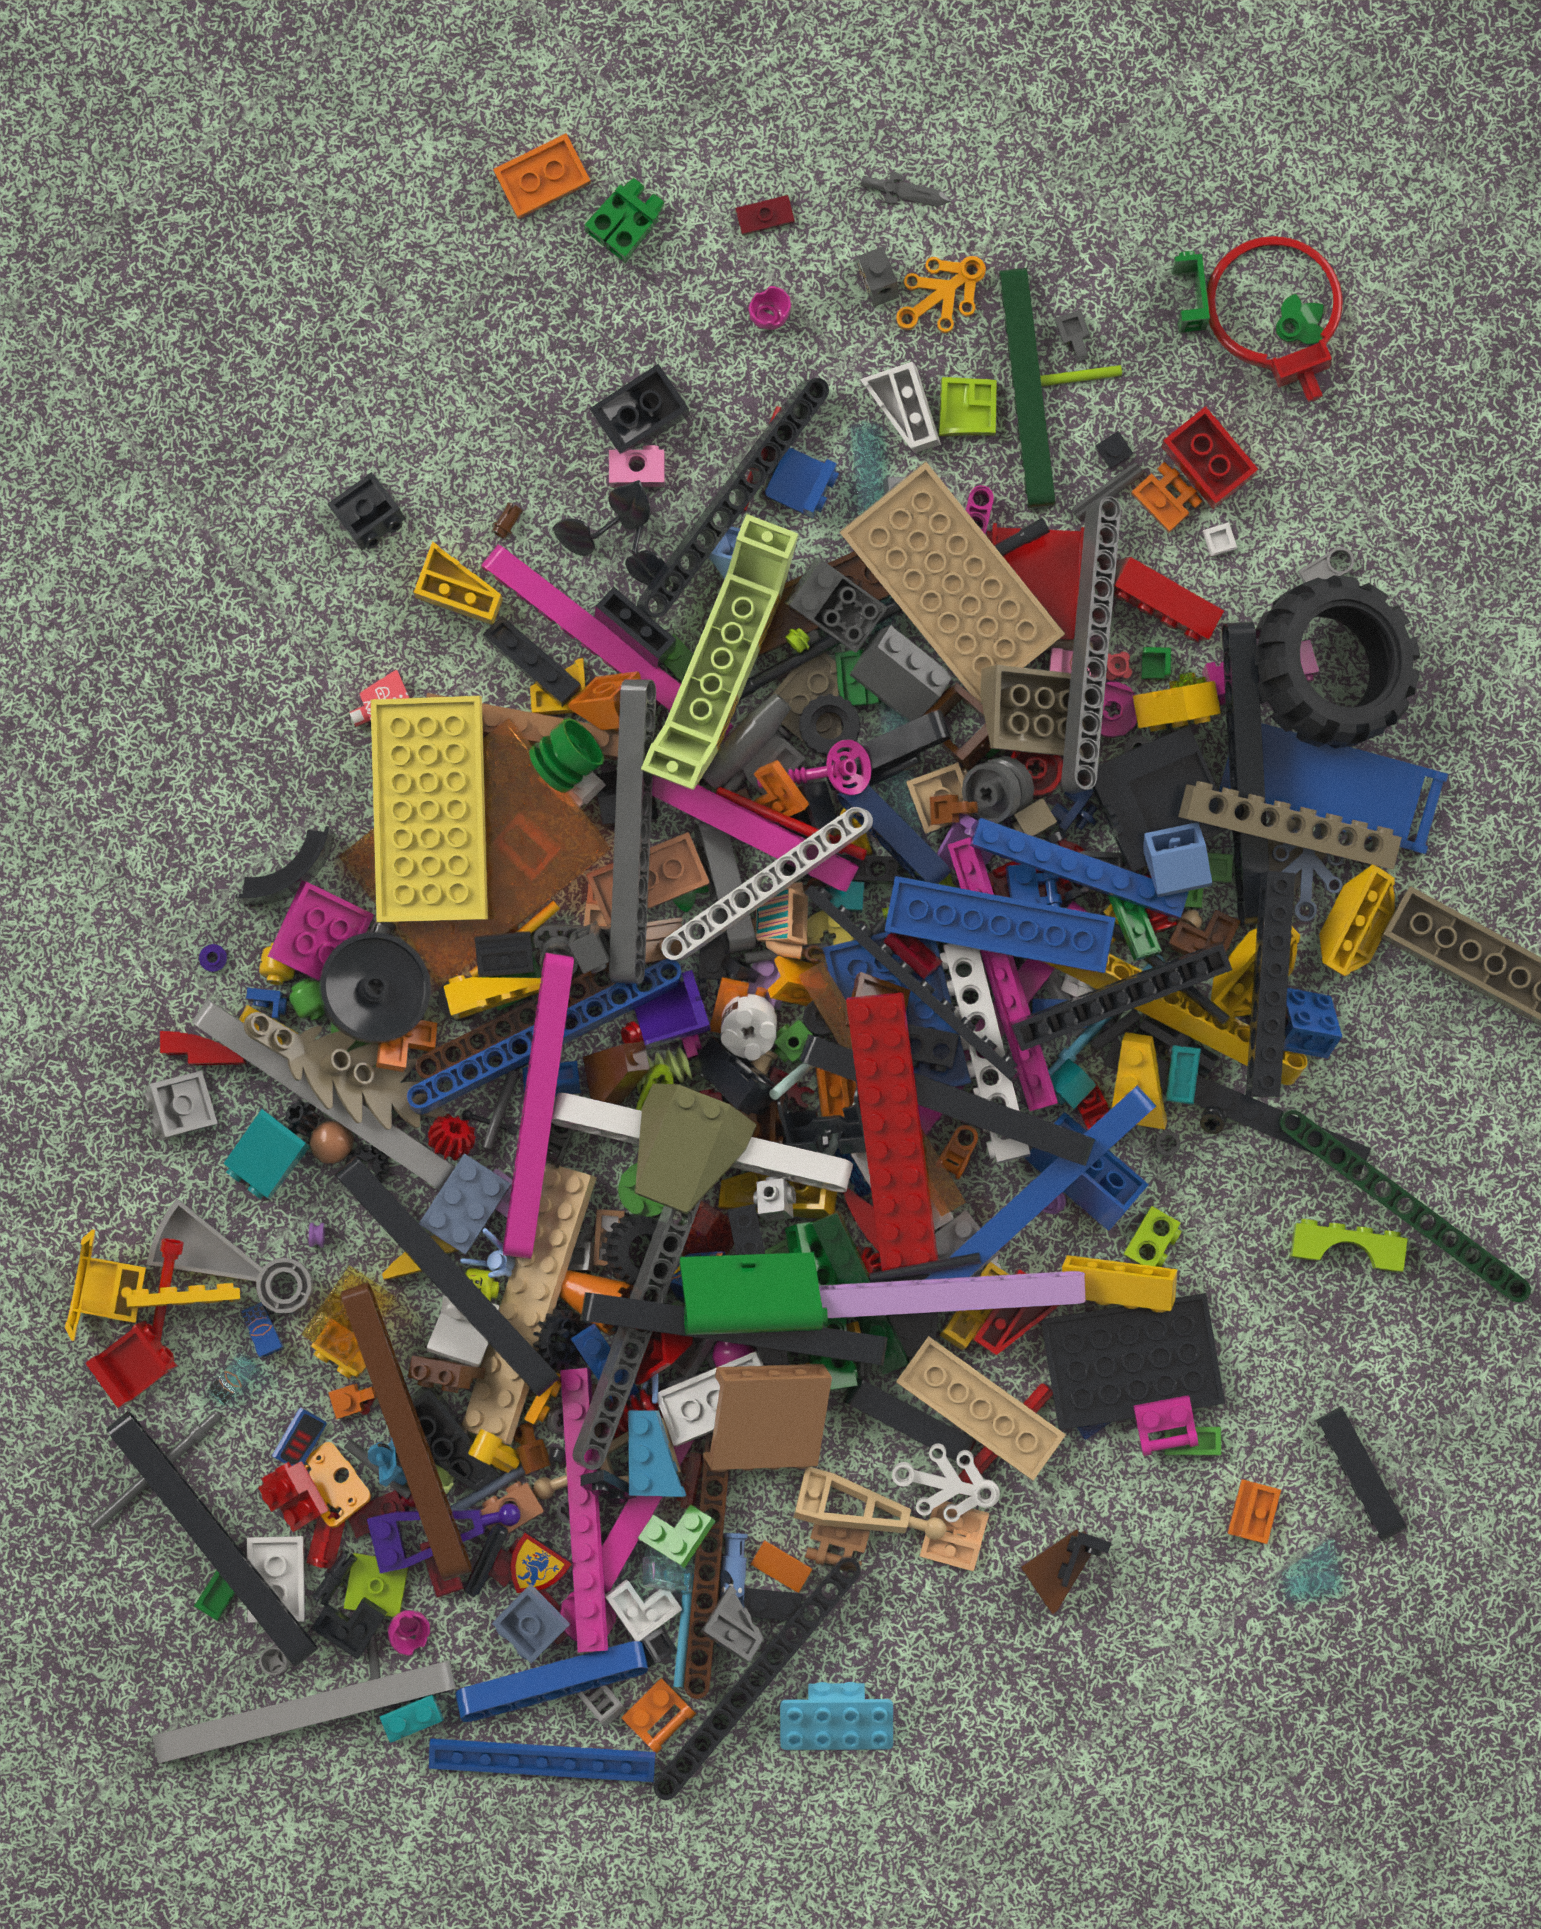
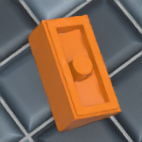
M765 1540L750 1564L797 1593L800 1592L813 1570Z

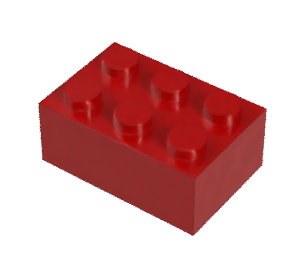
M1206 406L1166 437L1161 445V448L1213 510L1254 478L1258 472L1255 464Z

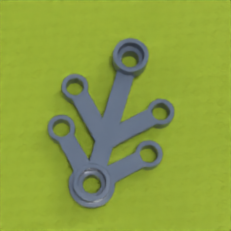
M1319 823L1314 826L1313 836L1315 838L1321 834ZM1287 843L1278 845L1273 848L1272 857L1277 862H1283L1288 859L1289 852L1297 846ZM1278 848L1285 851V857L1282 859L1276 856ZM1303 848V853L1281 872L1296 874L1302 869L1300 901L1295 904L1293 913L1299 921L1307 922L1312 920L1317 914V907L1311 901L1313 870L1325 883V889L1328 893L1336 894L1340 892L1343 883L1340 878L1334 877L1315 855V850ZM1327 854V862L1331 866H1339L1344 862L1345 858L1340 857V861L1335 863L1331 860V854ZM1331 880L1338 882L1337 890L1330 889L1329 883ZM1301 906L1308 907L1309 914L1307 916L1300 914Z

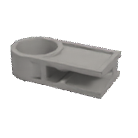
M1338 547L1298 570V574L1304 583L1318 577L1327 579L1333 575L1343 576L1351 571L1354 565V556L1349 549ZM1343 552L1349 556L1350 566L1347 570L1337 571L1331 566L1330 558L1334 553Z

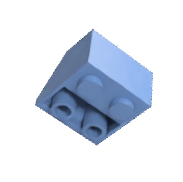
M1199 822L1144 833L1143 853L1158 897L1212 886L1206 844Z

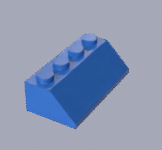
M1066 1112L1054 1123L1081 1134L1087 1132ZM1033 1147L1030 1150V1156L1024 1158L1042 1173L1059 1156ZM1108 1150L1063 1192L1109 1231L1149 1184Z

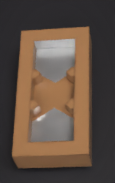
M597 1209L594 1266H605L608 1264L607 1261L602 1260L601 1254L606 1253V1249L601 1248L602 1242L606 1243L608 1239L604 1235L606 1231L612 1232L613 1229L610 1226L614 1222L620 1223L619 1218L625 1216V1211Z

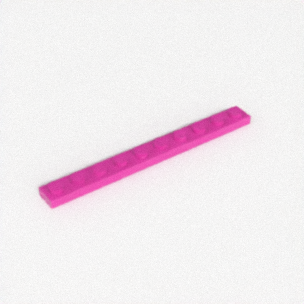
M973 837L948 844L961 889L994 895L981 851L970 846ZM980 950L1014 1062L1018 1064L1016 1069L1020 1074L1019 1079L1029 1111L1058 1103L1040 1044L1021 1051L1010 1025V1022L1031 1014L1013 956Z
M591 1369L560 1370L578 1652L607 1651L608 1640L599 1496L593 1495L591 1491L580 1486L581 1475L596 1472L597 1469L589 1470L577 1465L572 1456L574 1446L592 1401ZM592 1449L586 1451L584 1455L586 1463L593 1458Z

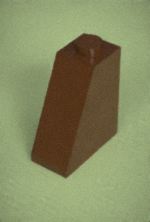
M644 1042L622 1044L583 1056L590 1099L620 1106L650 1069Z
M1077 1529L1020 1566L1051 1614L1058 1611L1092 1555L1084 1552L1086 1546L1081 1545L1067 1587L1060 1585L1062 1580L1058 1579L1057 1576L1062 1562L1068 1563L1071 1553L1067 1552L1066 1549L1071 1535L1077 1536L1079 1532Z

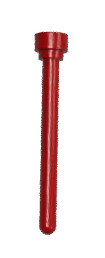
M163 1238L161 1241L160 1251L162 1252L164 1262L158 1293H160V1288L171 1286L175 1260L178 1259L183 1251L184 1242L180 1240ZM167 1304L166 1306H156L152 1326L156 1329L158 1333L157 1338L160 1342Z

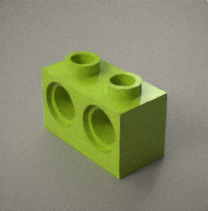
M1151 1206L1124 1251L1123 1256L1136 1264L1162 1267L1168 1256L1164 1251L1169 1243L1173 1246L1182 1232L1178 1229L1181 1223ZM1164 1221L1168 1225L1167 1235H1156L1153 1230L1154 1223ZM1150 1245L1154 1249L1153 1259H1142L1139 1254L1140 1247Z

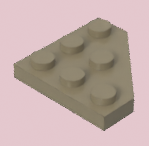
M826 653L792 670L773 692V694L777 693L791 706L781 725L802 743L804 741L800 735L799 721L804 707L812 699L815 700L820 695H839L836 661ZM832 712L822 714L816 722L818 734L825 739L837 738L842 733L841 717ZM817 754L824 761L827 759V757H822L820 754Z

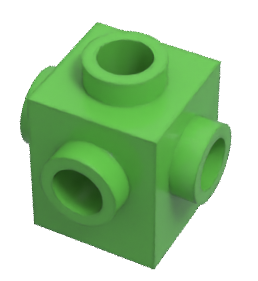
M800 1020L791 1027L786 1024L776 1033L777 1039L774 1044L777 1048L774 1052L784 1063L789 1060L794 1064L797 1060L799 1061L808 1034H813ZM797 1040L799 1045L792 1048L789 1046V1042Z

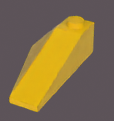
M464 975L449 979V984L444 986L451 1016L457 1020L538 994L541 978L470 977L465 979Z

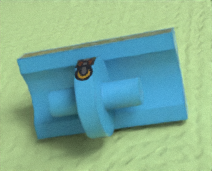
M392 1438L388 1445L378 1442L369 1448V1461L379 1466L380 1484L387 1487L394 1481L403 1486L407 1480Z

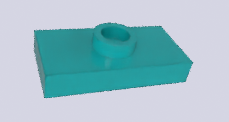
M1172 1046L1166 1101L1194 1104L1200 1048Z

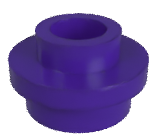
M209 944L201 950L199 962L205 970L217 972L226 965L227 954L221 946ZM211 953H216L218 956L217 961L214 963L208 961V956Z

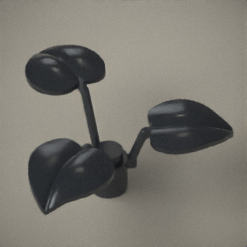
M640 480L628 485L619 486L610 492L608 497L609 504L618 515L596 533L590 534V528L585 522L572 518L561 520L553 526L552 531H554L559 542L565 548L580 556L591 554L595 549V543L592 539L598 538L619 521L626 529H636L632 547L633 556L626 559L625 565L629 574L645 585L649 586L665 564L663 559L652 551L642 550L638 552L640 535L644 528L643 524L648 522L651 514L649 502ZM669 577L665 580V587L671 584Z

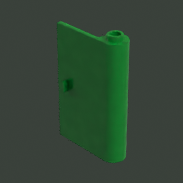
M814 1252L679 1257L685 1301L684 1327L686 1335L822 1330L823 1324L828 1323L827 1307H822Z

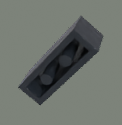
M615 587L595 606V618L656 669L675 651L676 639Z

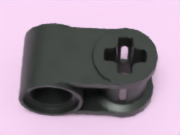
M551 1122L547 1150L556 1153V1155L547 1152L546 1161L555 1164V1168H559L569 1148L568 1145L575 1130L569 1129L565 1134H559L555 1131V1124Z

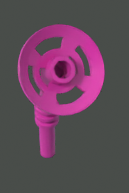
M842 740L835 743L830 749L826 766L812 769L801 767L800 771L798 768H795L794 772L792 769H789L788 775L798 785L801 784V781L806 784L807 780L829 777L832 785L839 792L845 795H856L861 793L870 781L871 763L867 752L859 743L853 740ZM842 747L850 749L849 752L843 751L837 753V750ZM845 756L846 760L840 761V757ZM857 757L861 763V775L856 774L857 767L854 759ZM848 776L850 779L846 781L843 780V777ZM758 781L759 788H763L761 783ZM856 784L853 788L843 787V785Z

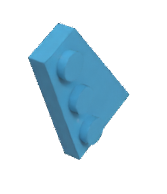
M659 1410L628 1411L629 1496H686L684 1487L681 1486L677 1474L676 1462L673 1461L668 1446L669 1441Z

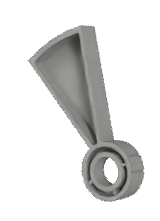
M177 1198L163 1217L150 1247L147 1265L163 1267L164 1258L160 1251L162 1239L170 1238L184 1242L182 1254L175 1260V1270L256 1282V1291L262 1304L278 1314H294L308 1305L313 1296V1277L302 1263L290 1258H278L270 1261L264 1267L260 1266ZM281 1273H291L297 1280V1291L289 1299H279L275 1296L272 1289L274 1279Z

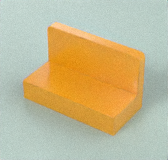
M777 956L774 959L781 976L767 989L770 998L807 1006L811 1001L819 999L827 991L815 964Z

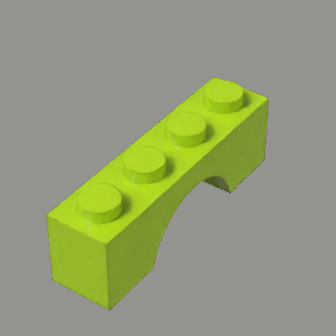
M1301 1219V1223L1294 1224L1290 1252L1291 1258L1319 1261L1325 1251L1332 1245L1351 1243L1366 1252L1373 1269L1399 1273L1404 1271L1408 1238H1402L1401 1232L1385 1230L1384 1235L1373 1234V1228L1357 1226L1356 1231L1345 1230L1346 1225L1339 1223H1329V1227L1318 1226V1221Z

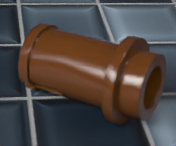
M510 502L507 503L498 521L492 524V532L502 539L512 535L511 530L519 516L523 513L521 508L516 505L512 507L513 503Z

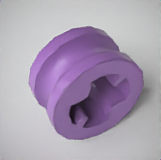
M310 1223L309 1247H314L317 1244L320 1248H324L325 1223H320L319 1226Z

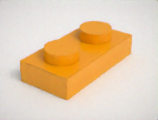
M556 1373L560 1378L540 1397L536 1396L524 1418L526 1421L537 1425L538 1421L544 1422L551 1409L547 1406L551 1396L556 1398L562 1389L560 1374Z

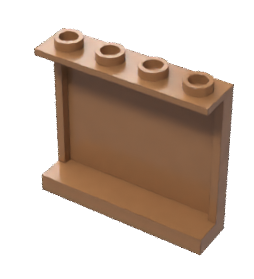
M824 1364L716 1367L715 1378L720 1385L711 1450L710 1452L703 1453V1457L711 1470L719 1472L729 1469L751 1471L756 1468L777 1470L782 1467L804 1469L808 1466H818L832 1377Z

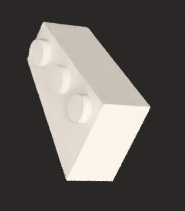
M913 362L860 379L914 453L941 445L918 369Z

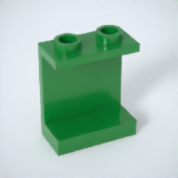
M1184 251L1179 253V256L1174 257L1171 272L1172 274L1194 272L1198 309L1181 310L1177 322L1179 333L1206 330L1210 319L1202 254H1195V251Z

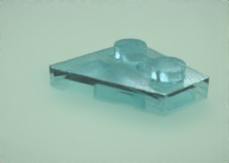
M1334 1538L1327 1539L1282 1572L1286 1601L1343 1592Z

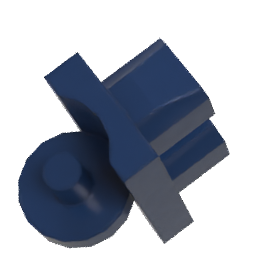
M1091 788L1077 794H1070L1065 791L1063 795L1075 804L1070 811L1059 803L1051 810L1057 821L1056 824L1059 825L1058 830L1066 832L1077 816L1080 819L1075 827L1081 831L1086 824L1093 827L1097 824V820L1092 817L1097 807L1090 804L1086 811L1082 810L1095 790Z

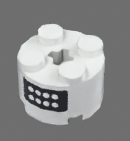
M748 994V997L739 998L738 996L733 998L725 1006L722 1013V1044L734 1055L747 1058L748 1060H757L772 1048L777 1031V1016L773 1005L765 998L755 994Z

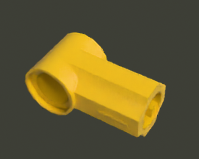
M483 1429L479 1430L468 1452L470 1456L488 1465L492 1464L494 1467L507 1473L516 1469L520 1463L515 1449L502 1443V1439Z

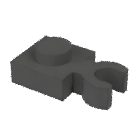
M584 1223V1230L578 1235L567 1270L593 1272L594 1244L588 1242L593 1235L592 1225Z

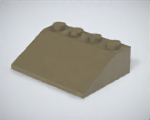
M1003 665L982 668L980 697L991 749L1064 756L1071 673ZM1084 695L1085 700L1088 703V698L1086 695ZM1082 721V726L1086 730L1085 723ZM1080 748V754L1083 757V751Z

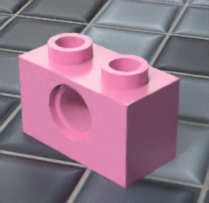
M647 445L643 446L642 450L630 449L622 454H619L616 448L615 450H609L610 487L628 485L637 480H640L643 487H665L664 450H659V446ZM635 460H640L645 464L644 468L639 472H634L629 468L630 464Z

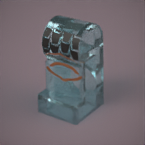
M239 1352L225 1371L213 1382L207 1392L224 1407L252 1380L260 1369L248 1357Z

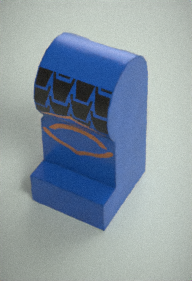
M262 1302L241 1311L260 1358L285 1348Z

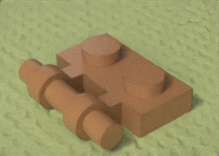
M814 1524L810 1539L821 1541L819 1550L808 1547L805 1558L816 1560L815 1563L820 1565L824 1563L835 1565L840 1558L852 1556L853 1550L864 1553L870 1530ZM829 1544L845 1548L843 1556L827 1552ZM845 1562L841 1565L840 1570L848 1572V1569L856 1571V1566L851 1562Z

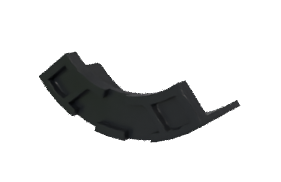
M325 826L324 832L307 830L306 838L300 851L289 864L266 876L245 877L242 894L235 895L236 900L241 905H266L296 894L301 881L310 883L325 865L334 844V831L330 826Z

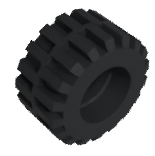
M636 1214L630 1215V1217L624 1216L619 1218L620 1223L614 1222L610 1226L613 1229L612 1232L606 1231L604 1237L608 1238L607 1242H602L601 1245L602 1249H606V1253L601 1254L603 1261L608 1262L605 1265L607 1271L613 1272L612 1276L632 1285H635L642 1265L635 1267L629 1258V1246L633 1239L641 1234H644L650 1243L659 1220ZM667 1237L663 1242L665 1251L671 1247L672 1241L670 1237ZM660 1263L654 1267L653 1273L655 1277H658L662 1272Z

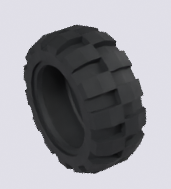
M1333 575L1327 579L1318 577L1288 590L1273 601L1270 611L1263 613L1256 627V638L1259 641L1256 650L1255 666L1258 665L1259 682L1257 686L1260 693V703L1268 701L1274 710L1270 717L1285 732L1294 729L1297 731L1296 738L1316 747H1321L1325 744L1334 749L1350 747L1383 734L1387 727L1396 724L1408 710L1409 701H1407V698L1415 695L1420 675L1419 670L1413 669V661L1420 658L1417 637L1410 638L1405 628V625L1410 623L1401 607L1396 605L1391 608L1385 602L1389 595L1370 583L1359 586V581L1354 577ZM1315 617L1329 618L1342 623L1359 638L1366 651L1369 662V681L1364 696L1355 707H1342L1325 700L1312 688L1304 674L1300 659L1301 640L1308 624Z

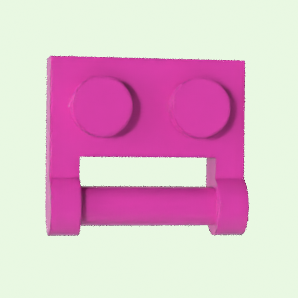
M1189 1395L1133 1406L1143 1456L1152 1455L1151 1452L1179 1446H1199ZM1186 1426L1187 1434L1149 1441L1148 1433Z

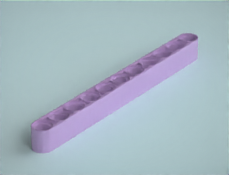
M1079 1271L819 1286L822 1307H827L828 1318L1080 1304L1086 1301L1085 1274Z

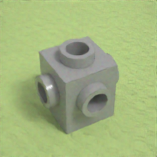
M770 1176L766 1178V1181L756 1182L757 1191L754 1192L753 1198L755 1207L758 1208V1215L766 1222L793 1218V1203L796 1202V1193L793 1186L780 1176Z

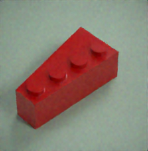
M1132 557L1116 561L1113 594L1115 597L1132 604L1139 611L1147 615H1153L1161 619L1160 622L1169 628H1178L1184 631V636L1198 643L1199 640L1210 639L1224 610Z

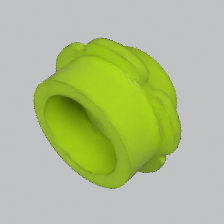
M798 628L796 631L794 629L789 630L790 633L785 639L797 652L801 653L805 648H810L807 643L810 638L802 629Z

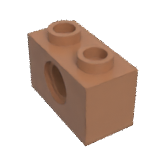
M520 1481L506 1488L508 1494L499 1500L495 1495L483 1502L482 1506L484 1509L481 1510L482 1515L499 1512L506 1502L514 1501L518 1505L521 1517L519 1522L513 1526L502 1524L503 1527L508 1529V1534L545 1512L529 1483L527 1482L522 1485ZM496 1524L488 1525L487 1527L491 1531L492 1527L496 1526Z

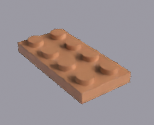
M689 832L650 848L647 910L710 884ZM613 863L586 874L607 926L611 925Z

